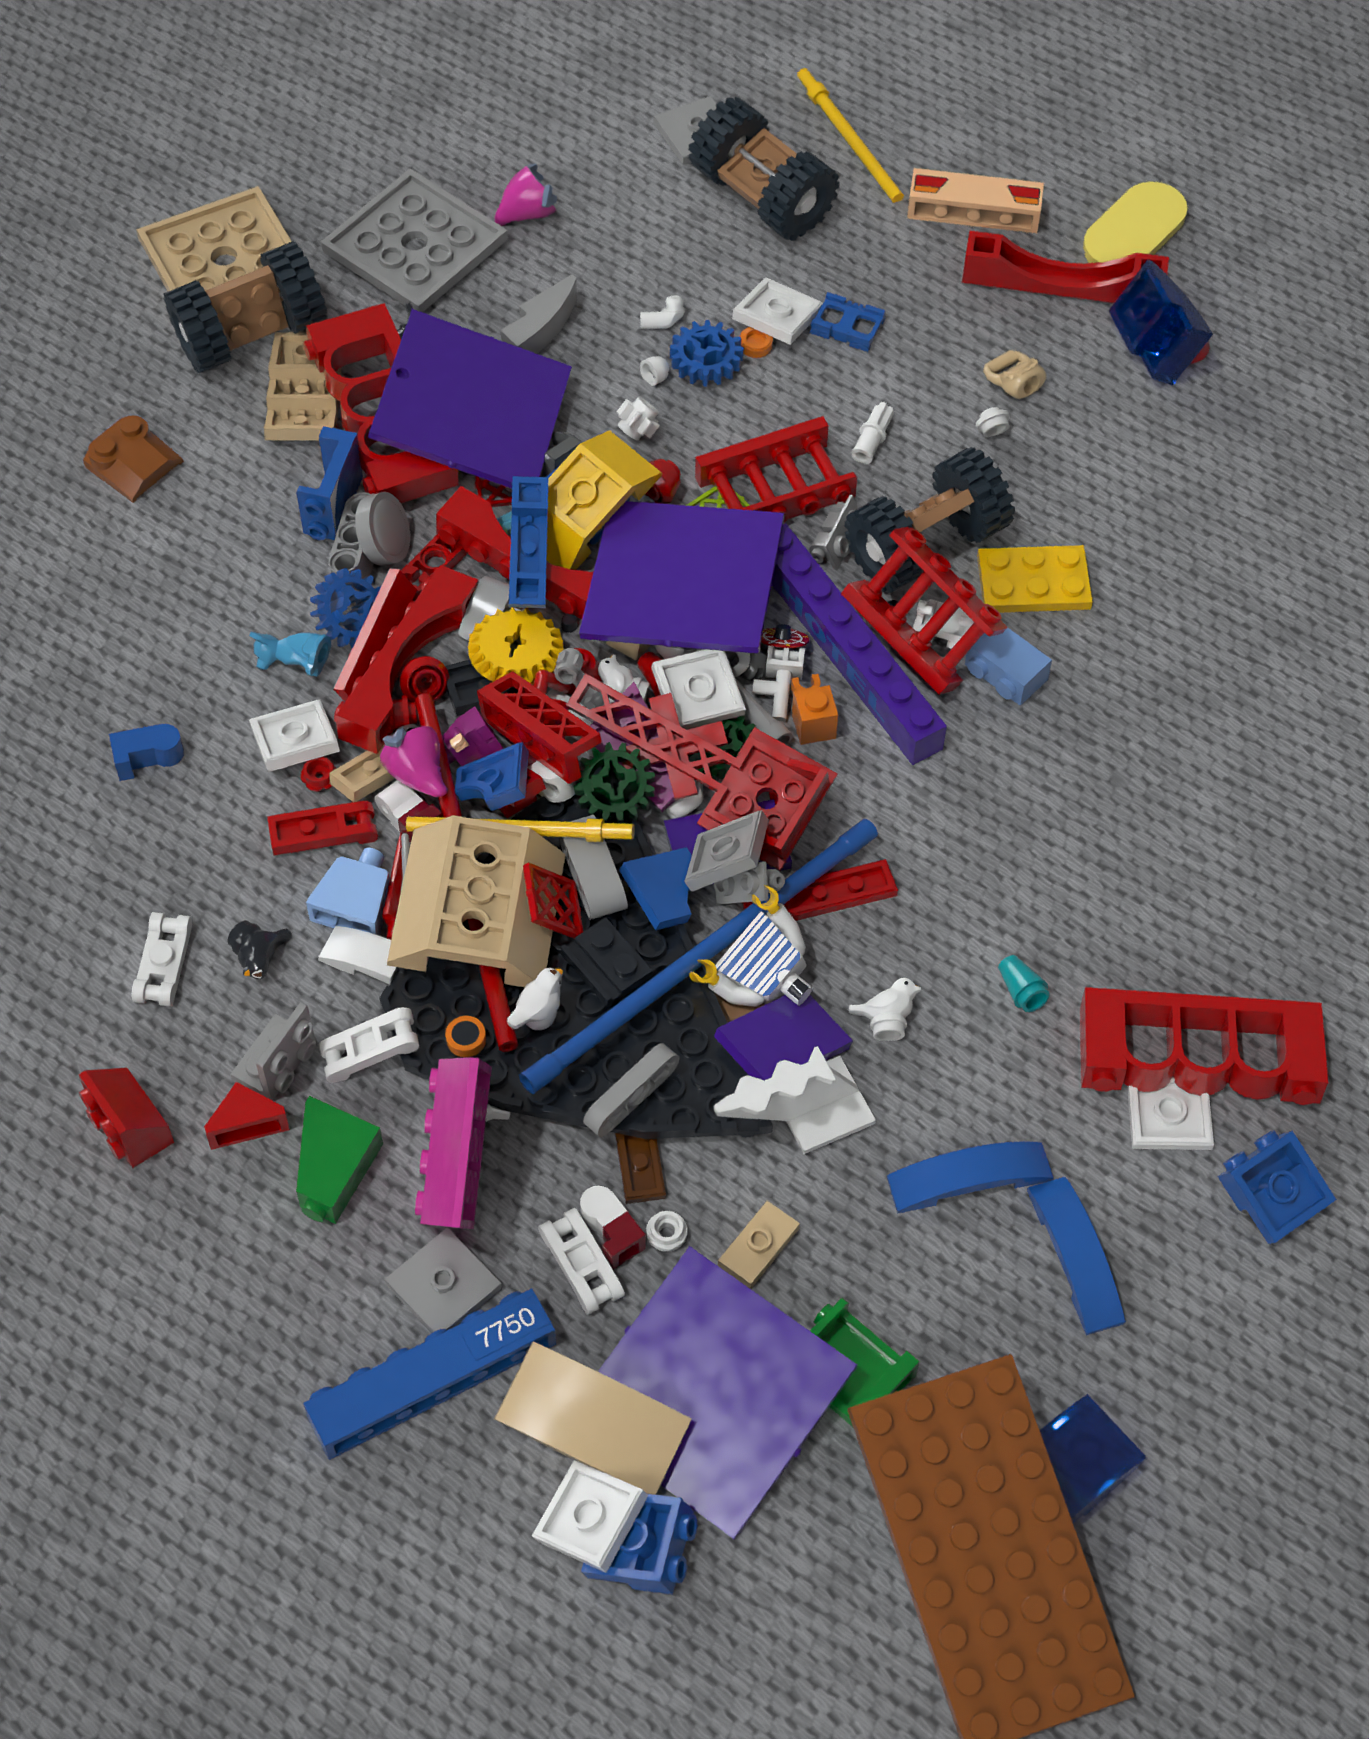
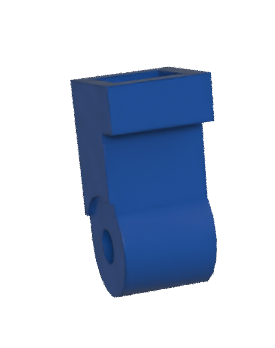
M158 724L109 734L114 763L120 781L133 779V770L154 765L171 767L178 764L184 756L180 733L176 727L170 724Z

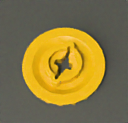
M511 607L506 612L497 609L496 613L492 616L485 614L483 621L475 623L474 631L469 634L468 654L470 661L482 676L492 682L513 671L530 684H533L537 671L543 669L553 672L555 670L558 655L563 651L560 629L555 628L552 619H545L541 611L536 614L531 613L528 608H525L523 611H516L514 607ZM520 635L521 645H518L511 657L510 644H513L514 640H517Z

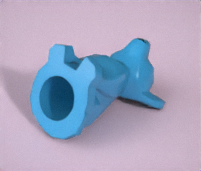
M250 632L249 634L250 637L255 639L253 648L254 654L258 658L256 667L260 670L268 669L273 662L279 660L285 665H301L305 668L307 675L317 677L321 673L331 649V639L325 634L301 632L282 640L269 634Z

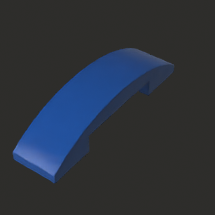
M512 476L509 607L545 608L549 477Z
M1028 1141L995 1143L953 1151L914 1163L887 1175L897 1214L936 1206L938 1199L1013 1184L1015 1189L1054 1179L1042 1142Z
M1066 1177L1027 1187V1192L1040 1224L1045 1225L1073 1292L1071 1300L1085 1334L1089 1335L1125 1324L1126 1321L1106 1256L1090 1218Z

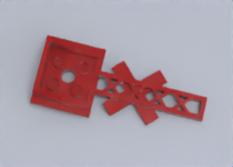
M585 673L566 704L567 708L632 744L626 746L627 753L630 754L638 748L641 754L639 761L649 759L651 765L664 762L675 800L698 795L695 781L715 791L697 822V825L707 831L762 810L769 821L759 860L766 862V864L781 872L838 773L755 727L737 757H734L718 748L728 745L722 721L686 730L680 726L672 693L649 698L652 709L650 710ZM589 687L602 694L603 706L588 709L580 704ZM609 698L614 700L615 703L610 704ZM624 709L632 710L635 715L636 724L624 727L616 725L613 712ZM607 714L608 720L602 717V715ZM641 716L648 720L642 722ZM656 728L659 738L647 740L645 730ZM639 732L640 738L633 733ZM705 752L712 755L713 757L707 758ZM700 753L701 760L689 762L688 755ZM622 763L626 769H632L631 766ZM726 763L731 767L722 782L719 783L712 779L709 767ZM704 768L705 774L698 771V769ZM763 792H771L778 797V802L771 809H763L757 804L758 796Z

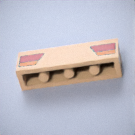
M914 168L907 219L1037 233L1044 183Z

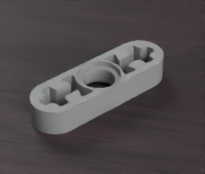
M664 1043L656 1045L589 1108L583 1123L599 1137L607 1135L672 1074L678 1065L679 1056Z

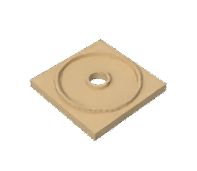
M259 186L136 229L138 239L167 291L195 280L199 281L201 287L203 286L206 291L262 268L263 266L260 261L262 253L292 242ZM221 255H232L236 258L233 263L226 266L213 263Z

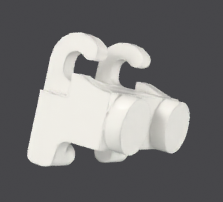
M932 599L929 602L920 600L913 629L920 632L943 603ZM958 608L935 636L948 640L946 647L952 649L974 621L961 608Z

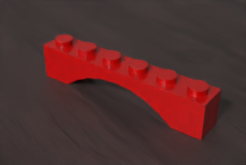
M969 230L962 283L1161 309L1167 282L1169 257L1136 252L1123 258L1106 262L1069 263L1033 254L1014 244L1001 234Z
M460 486L436 513V534L448 545L458 544L464 547V551L475 561L486 563L498 570L503 577L509 579L511 538L505 533L496 519L490 502ZM546 562V599L556 604L564 613L573 614L582 620L593 572L571 570Z
M442 565L437 568L432 577L428 576L425 579L417 599L410 601L407 605L404 618L398 626L394 625L391 628L386 644L381 651L377 650L373 654L366 673L363 676H358L355 680L352 693L345 702L341 701L337 706L334 721L337 723L338 739L375 754L379 753L385 744L383 738L390 736L395 729L392 694L395 682L403 667L416 652L429 642L460 628L479 579Z

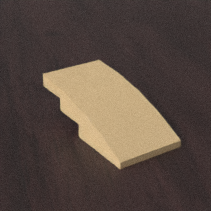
M275 332L268 367L270 381L266 396L265 440H319V434L323 426L336 429L339 401L328 392L325 383V373H319L315 361L307 359L303 347V341L307 340V332L296 334L293 332ZM341 368L336 371L339 375H341Z
M534 1341L531 1343L494 1418L496 1421L569 1458H573L587 1466L643 1489L646 1494L656 1495L691 1421V1418Z

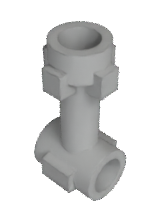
M567 648L560 652L554 670L555 677L559 682L563 684L573 683L576 688L585 675L581 670L584 659L578 650ZM590 687L580 702L588 709L604 705L602 694Z

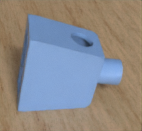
M364 848L358 861L343 856L336 858L306 902L310 921L331 928L335 926L348 927L380 936L384 922L382 917L383 908L385 907L390 882L389 872L381 868L385 859L384 855L374 848Z

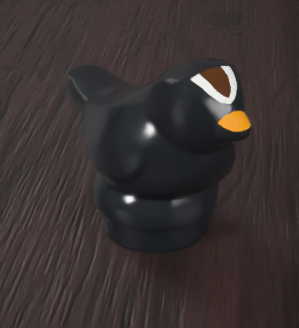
M244 920L234 926L229 933L227 942L232 947V951L238 955L240 965L245 968L243 975L262 979L268 972L269 962L277 947L292 938V933L287 928L274 932L261 930L259 925Z

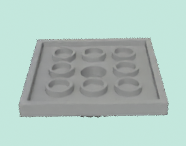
M410 168L320 243L322 252L404 306H406L405 303L411 302L415 310L424 312L508 240V231ZM410 240H421L427 244L420 250H408L404 247Z

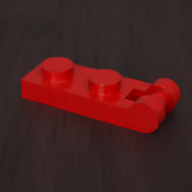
M357 801L267 816L273 856L354 842L359 844L375 842L378 839L377 826L372 823L375 815L373 804L369 801ZM354 820L357 824L346 826L345 821Z

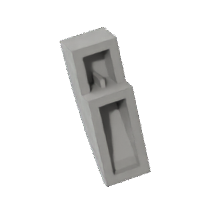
M572 274L520 305V319L501 330V341L536 354L543 350L560 332L573 311L577 301L576 277Z

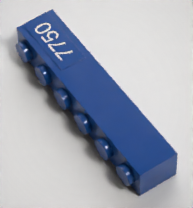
M532 1288L523 1293L520 1291L513 1292L505 1296L499 1305L485 1312L478 1310L469 1314L456 1327L448 1331L446 1329L437 1330L427 1336L424 1343L410 1350L408 1348L399 1349L389 1355L386 1362L372 1369L370 1367L361 1368L352 1373L348 1381L334 1388L328 1386L317 1390L310 1396L308 1401L303 1403L307 1418L328 1460L521 1363L533 1341L547 1348L556 1345L555 1328Z

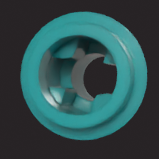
M1010 955L1000 962L998 970L1017 1008H1022L1025 1012H1033L1041 1008L1048 1001L1050 993L1047 990V982L1016 955Z

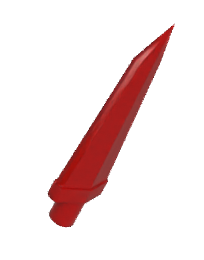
M402 831L395 851L382 915L388 925L387 939L392 940L403 880Z

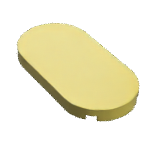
M1144 182L1131 187L1087 230L1083 249L1088 263L1115 260L1136 252L1154 255L1183 226L1187 214V203L1184 196L1174 187L1160 182Z

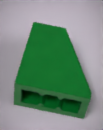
M311 1096L305 1102L296 1193L300 1208H302L301 1211L307 1217L317 1222H322L326 1219L336 1224L383 1146L381 1129Z

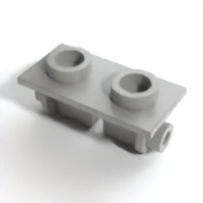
M849 495L846 503L838 502L836 505L831 506L822 525L824 532L818 533L809 549L817 563L829 560L834 570L837 571L850 550L848 545L851 543L850 540L846 539L845 532L847 529L844 527V522L847 520L846 516L849 513L858 509L853 495Z
M758 862L757 867L714 883L716 904L753 902V894L760 901H768V893L770 892L764 885H768L778 892L784 886L785 878L778 870H766V862Z

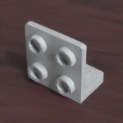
M299 1003L288 1020L274 1014L230 1074L232 1081L238 1082L272 1101L278 1092L284 1093L293 1081L294 1070L301 1061H308L316 1048V1039L308 1006Z

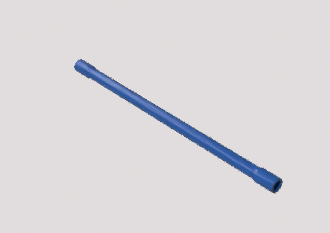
M862 819L842 834L835 843L786 878L784 886L777 892L779 896L778 903L784 905L846 857L854 855L878 836L874 824L868 819ZM754 903L554 1052L545 1055L519 1075L522 1085L528 1092L535 1094L559 1076L567 1066L689 976L690 972L700 968L703 964L699 963L698 959H712L736 941L761 911L767 915L768 910L761 909Z

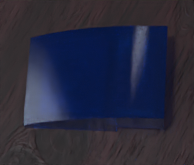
M1150 260L1145 262L1108 310L1130 353L1142 358L1152 379L1172 386L1213 336L1209 326L1188 297L1164 271Z
M1088 1394L1039 1430L1073 1524L1082 1515L1086 1516L1147 1460V1456Z

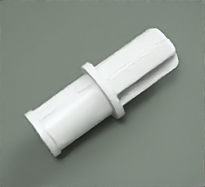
M881 402L879 405H876L868 421L860 427L861 435L851 452L852 458L855 461L870 464L879 444L885 441V431L894 414L893 408L888 406L887 403Z

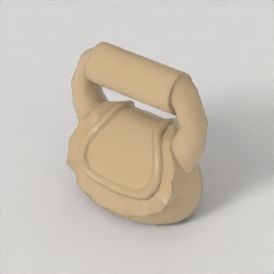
M1009 350L984 365L983 372L987 380L1001 386L1007 394L1017 399L1032 395L1039 390L1046 380V372L1038 364V361L1034 358L1030 359L1027 355L1018 351ZM1017 361L1019 362L1016 364V366L1008 369L1007 371H1003V373L996 374L999 371L1005 369L1006 367L1012 365L1013 363Z

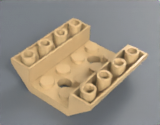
M454 815L414 829L387 966L426 972L429 957L506 969L504 984L525 987L528 983L535 980L542 970L547 968L553 930L531 922L523 865L529 862L562 876L565 853L531 828ZM487 852L492 854L496 860L490 864H482L475 859V856L479 853ZM534 879V885L536 889L539 885ZM549 882L547 888L555 896L557 892ZM541 891L539 895L547 905L550 901L544 892ZM537 903V905H538V911H539V913H540V912L542 911V908H541L540 905ZM553 906L550 911L555 916L556 909ZM474 918L481 921L484 926L480 930L470 931L462 923L467 919Z

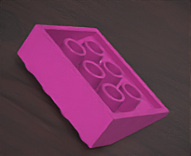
M479 1058L439 1059L438 1069H431L429 1092L435 1093L434 1108L427 1109L424 1125L425 1133L430 1134L429 1150H422L420 1159V1174L426 1175L424 1191L418 1190L415 1203V1215L421 1216L420 1224L474 1229L492 1067Z

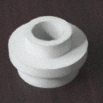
M998 407L983 411L980 414V419L976 422L977 430L982 432L984 437L987 438L1002 434L1010 426L1008 423L1009 413L1007 410H999Z
M672 1211L659 1212L647 1224V1239L654 1248L660 1251L676 1250L684 1244L687 1238L686 1222L680 1215ZM668 1227L675 1233L671 1237H662L659 1232L661 1229Z

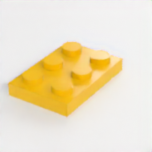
M1084 545L978 549L977 560L983 603L993 606L999 613L1091 610L1092 596Z

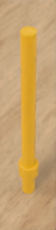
M802 68L797 73V77L807 89V96L815 105L818 104L891 201L895 203L902 200L904 197L903 193L829 98L827 88L822 82H817L807 68Z
M408 816L406 819L407 832H413L414 829L445 818ZM479 819L528 827L540 836L586 838L587 842H603L604 838L634 839L635 833L634 824L605 823L604 819H587L586 822Z

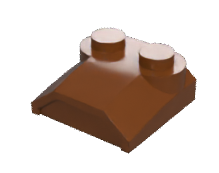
M134 415L121 418L90 443L83 459L85 468L132 503L174 467L184 462L182 457L149 431L148 424L143 418Z

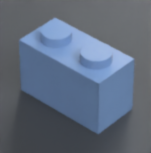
M1008 627L999 635L989 637L984 633L968 651L965 659V665L972 675L979 679H985L995 687L999 695L1005 699H1012L1020 706L1048 680L1052 659Z

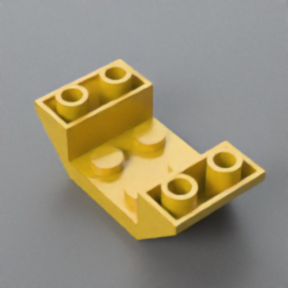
M610 430L580 443L548 478L546 561L549 564L576 570L591 554L587 543L631 495L639 501L662 476V473Z

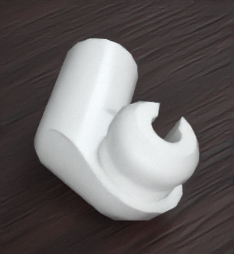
M669 296L666 299V307L660 312H640L641 329H667L673 326L684 316L683 298L680 296Z
M695 781L698 795L676 800L667 807V814L672 819L685 817L701 805L704 799L703 784Z

